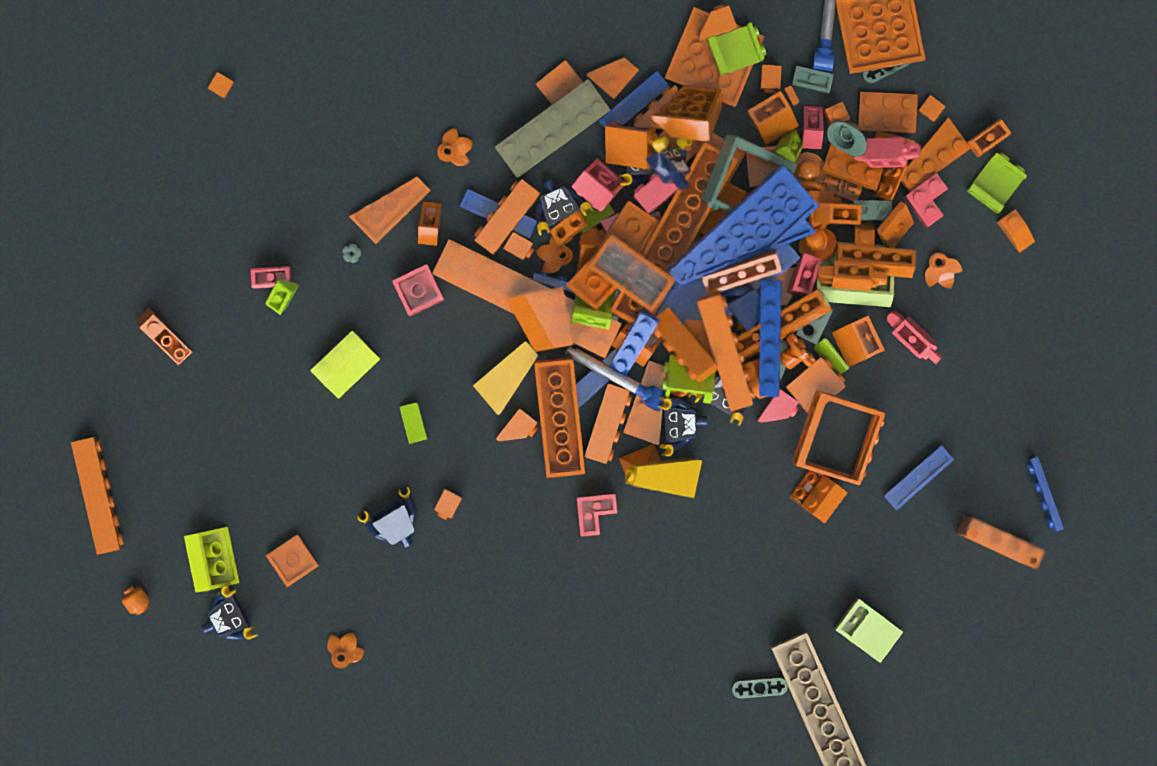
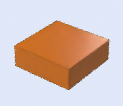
M217 72L208 89L225 99L234 82Z
M792 86L784 88L783 92L791 107L798 105L799 99Z
M930 95L918 111L934 122L946 106Z

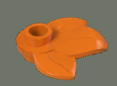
M456 128L450 129L443 135L442 144L437 149V155L444 162L451 161L456 166L466 165L469 163L466 153L472 148L473 141L466 137H459ZM444 149H448L450 154L446 155Z
M553 236L550 237L549 244L542 245L536 250L538 257L545 261L542 271L546 273L558 272L562 265H568L573 260L572 250L566 247L565 244L558 245ZM565 252L566 257L561 258L560 255Z
M935 253L929 259L930 266L925 271V281L929 287L938 282L941 286L951 289L954 283V274L961 272L962 267L956 259L947 258L943 253ZM936 259H941L942 264L940 266L935 264Z
M353 632L345 634L341 639L332 634L328 639L327 649L332 654L331 660L333 665L337 668L342 669L350 663L358 662L364 655L365 650L356 647L357 638ZM340 655L345 657V660L342 662L337 659Z

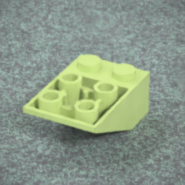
M858 598L855 599L834 628L880 663L903 633Z

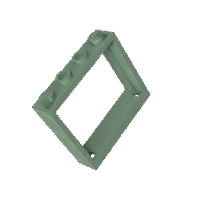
M727 135L701 200L707 202V206L712 209H723L722 213L726 215L734 208L716 198L736 148L778 167L782 164L792 176L797 164L741 138Z

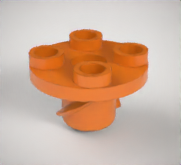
M801 153L796 162H794L797 166L793 177L798 182L805 180L817 181L822 184L826 177V174L821 173L824 165L823 160L813 153Z
M813 228L816 231L814 234L800 239L799 251L801 255L806 253L822 259L821 262L826 261L837 252L836 237L826 228L823 230L821 228Z
M794 333L789 334L786 339L791 347L780 354V360L783 365L788 369L795 368L801 361L808 367L814 365L816 359L810 352L808 353L805 350L807 346L802 339H798Z

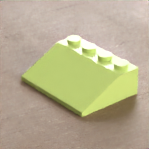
M837 242V248L839 244L853 245V243ZM874 245V247L885 248L884 245ZM836 253L826 261L821 262L820 267L834 266ZM887 276L886 285H876V287H871L870 291L832 288V284L822 283L816 277L814 291L819 290L824 293L828 302L891 307L894 297V276Z

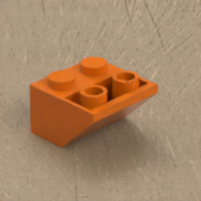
M781 91L747 111L748 117L765 145L770 144L799 126L790 105Z
M869 316L832 332L848 367L885 351Z
M809 470L789 498L820 521L826 523L847 492L825 475Z

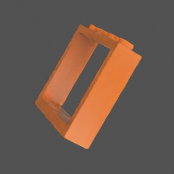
M816 390L792 463L798 467L860 486L861 481L866 477L865 469L867 464L871 462L873 457L872 449L878 443V432L880 427L884 425L885 413L879 409ZM827 400L873 414L852 475L806 461Z
M963 516L956 531L961 536L1037 569L1045 552L968 516Z

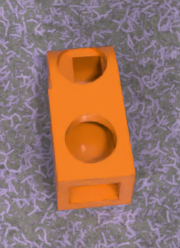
M577 211L561 221L550 232L558 245L567 244L576 234L586 228L588 223L581 212Z

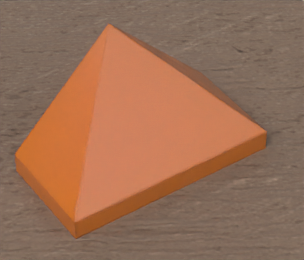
M654 444L619 458L625 475L631 464L661 461Z

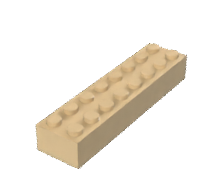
M804 631L770 646L823 766H866L807 632Z

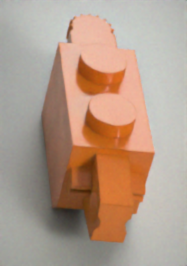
M835 260L834 266H822L818 269L817 280L822 283L832 284V288L870 291L871 287H876V285H886L887 273L877 272L876 269H873L871 263Z

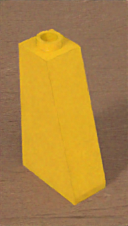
M525 341L473 385L498 415L502 413L534 364V361L538 358L531 343L528 344Z
M684 458L631 464L626 471L625 484L694 498L702 460Z

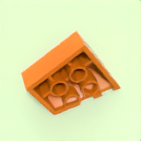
M684 85L672 96V101L664 104L659 113H654L651 116L652 120L671 137L709 141L722 110V89Z
M563 287L506 298L535 352L573 345Z

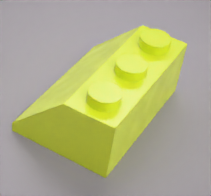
M351 331L310 371L339 399L380 358L354 331Z
M228 527L184 536L195 592L221 588L228 583H231V585L239 583Z

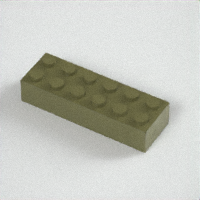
M586 79L503 139L494 148L515 177L518 178L611 110L590 80Z

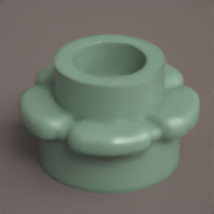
M349 244V246L343 248L342 253L344 254L343 258L345 261L355 263L359 260L361 250L357 248V245Z

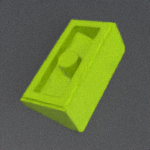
M795 129L783 135L775 149L777 154L793 163L796 162L803 149L802 139Z
M610 204L602 211L592 207L593 212L591 209H587L585 211L587 216L583 215L588 225L581 232H586L600 224L601 221L614 215L615 212Z
M278 279L265 304L281 315L291 302L299 284Z
M824 338L814 346V350L823 360L827 358L833 365L831 369L835 374L838 372L842 374L849 369L827 338Z
M418 402L401 406L400 411L409 444L428 439Z

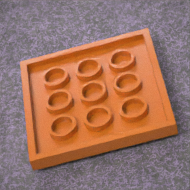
M836 0V9L849 74L925 61L914 0Z
M694 7L665 79L681 86L722 89V103L735 108L753 65L720 76L707 40L699 42V36L710 13ZM759 34L760 37L757 39L761 45L765 36Z

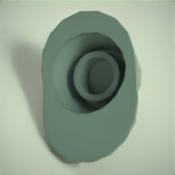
M837 121L829 126L827 137L834 147L855 157L862 156L865 153L867 142L855 123Z

